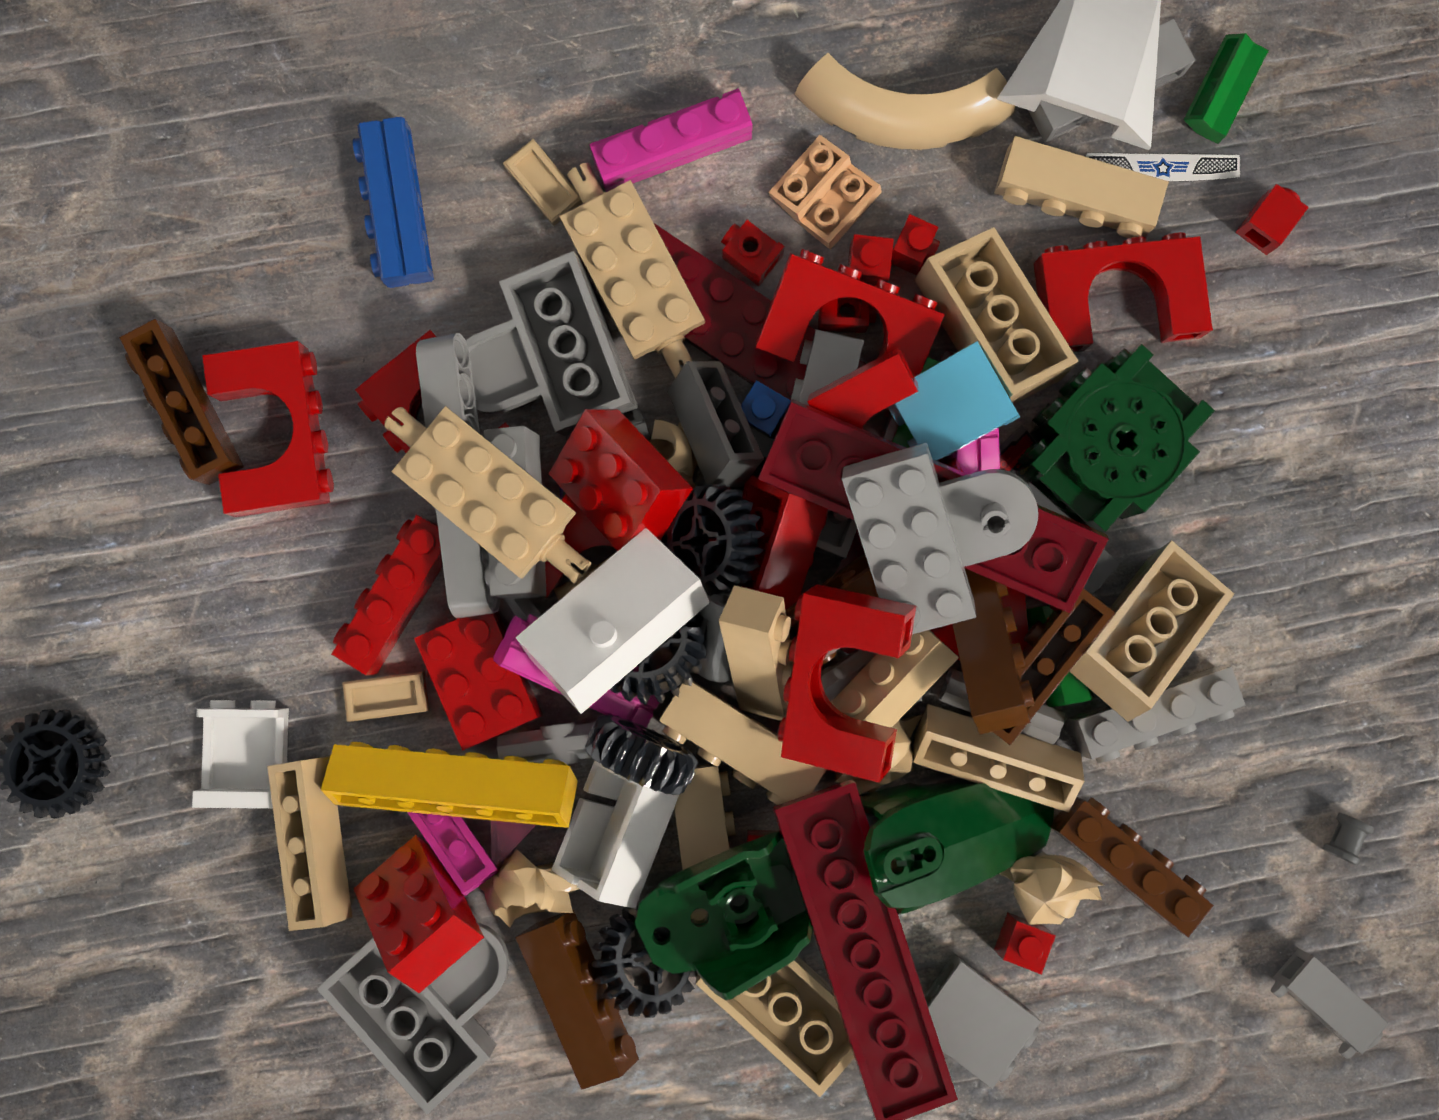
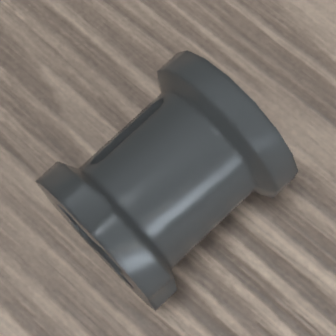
M1338 813L1336 819L1339 821V824L1330 844H1324L1323 850L1347 862L1358 865L1360 862L1358 854L1367 834L1373 833L1375 828L1353 817Z

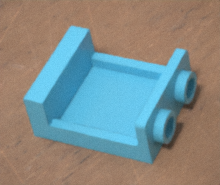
M978 341L916 376L918 392L888 407L899 427L906 423L914 438L908 441L909 446L913 447L927 442L932 459L938 462L1004 424L1007 425L1020 418Z

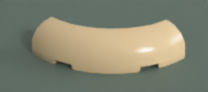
M827 53L808 71L795 92L796 97L810 111L829 125L833 126L834 124L856 135V138L861 141L897 149L921 150L941 148L948 143L964 140L969 137L974 138L998 126L1015 112V105L997 100L1007 84L1006 79L997 67L984 77L958 89L933 94H907L883 89L860 79Z

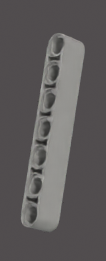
M460 333L420 340L416 346V358L425 427L428 428L446 406L480 434L470 353L465 338ZM436 509L446 594L451 614L455 618H464L498 612L501 598L491 596L490 589L487 588L485 583V567L489 565V552Z

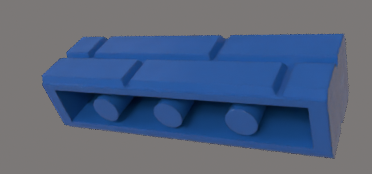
M403 117L359 123L357 125L359 138L353 139V149L357 162H363L365 176L359 177L358 181L362 199L364 201L369 200L371 214L365 215L364 221L369 239H375L376 253L370 254L373 274L375 278L380 277L381 281L389 288L432 282L434 276L411 128Z

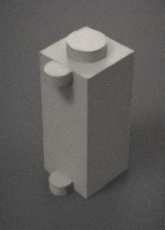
M1299 948L1272 978L1276 982L1272 986L1271 992L1278 998L1284 996L1287 992L1343 1042L1338 1052L1346 1059L1351 1058L1356 1052L1363 1055L1367 1049L1377 1045L1382 1038V1031L1389 1024L1317 958Z

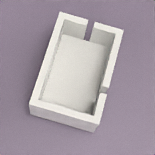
M594 761L583 790L587 793L617 800L616 805L613 807L579 798L551 871L571 884L577 885V888L597 901L635 909L679 795L664 794L660 791L655 792L645 786L642 787L638 783L628 781L621 775L614 774L610 769L603 767L601 763Z

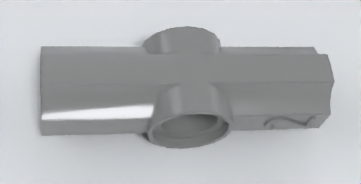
M575 721L540 726L539 730L498 735V758L504 760L505 756H518L534 763H543L544 760L554 759L562 761L567 765L581 762V759L592 758L586 752L585 745L588 740V733L596 721L576 724Z

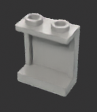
M955 953L924 995L942 1051L992 1089L998 1081L1003 1082L1009 1077L1015 1066L1014 1059L1022 1048H1028L1038 1035V1025L1041 1021L1032 1011L1024 1008L973 970L966 961Z

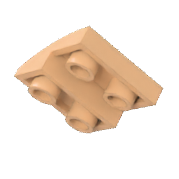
M819 135L768 193L798 224L831 250L882 191L880 184L851 164L849 155L822 135Z

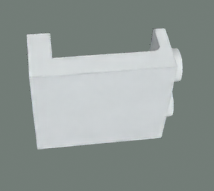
M210 700V707L197 709L196 717H203L201 789L193 791L192 808L273 809L267 766L287 763L289 708H275L276 701L273 700L250 701V708H235V700Z

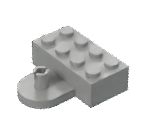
M574 251L499 281L513 319L477 333L466 340L470 353L478 411L498 414L543 398L555 432L567 436L573 432L585 409L619 410L624 414L638 408L586 267Z
M927 442L844 466L843 485L879 598L917 606L912 634L976 618L974 598L964 567L1006 556L1019 550L1030 540L1037 526V502L1031 488L1022 478L1006 470L987 469L939 483Z
M478 923L484 938L420 993L387 972L374 938L317 988L319 993L426 1115L488 1060L497 1045L472 1016L485 1006L503 986L509 971V955L502 938L492 928L482 923Z

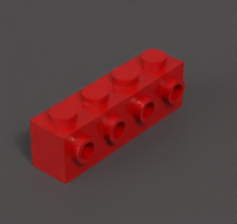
M417 514L413 521L408 519L402 525L396 537L400 542L393 554L387 553L382 558L375 571V574L379 577L371 590L366 588L360 594L354 605V608L358 610L350 624L344 623L333 639L336 647L331 655L364 675L378 674L443 567L438 525Z

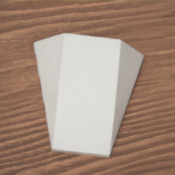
M1060 0L999 94L997 100L1033 112L1036 111L1042 100L1114 124L1111 138L1149 150L1152 141L1161 0Z

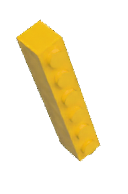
M350 742L349 746L333 745L321 791L334 805L569 828L578 780L570 766L554 759L544 760L543 763H534L518 756H505L504 760L490 759L476 752H467L464 756L450 755L440 749H427L426 753L413 752L399 745H390L387 749L373 748L371 745L363 742Z

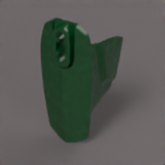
M907 783L859 795L865 813L873 814L879 819L869 828L863 850L873 891L888 908H896L898 914L920 909L967 890L1012 867L1017 860L1036 853L1046 846L1054 817L1053 807L993 789L985 783L928 784L923 786ZM923 853L921 860H915L914 854Z
M780 830L724 851L665 879L639 902L635 926L653 964L672 974L697 971L709 989L724 1000L735 998L795 961L801 950L810 943L813 928ZM696 909L707 911L705 918L702 920L691 919V914ZM658 927L669 929L668 935L664 938H657L653 932Z

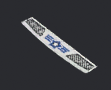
M1086 154L1088 158L1166 181H1201L1240 177V155Z

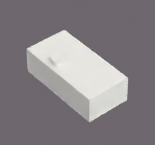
M645 528L515 638L531 661L582 714L708 605L709 600L701 580Z

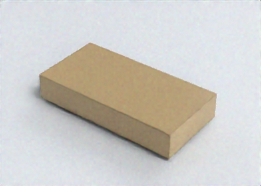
M534 139L503 162L506 170L553 226L561 221L559 216L582 204L575 188Z
M425 671L342 682L347 722L429 711Z

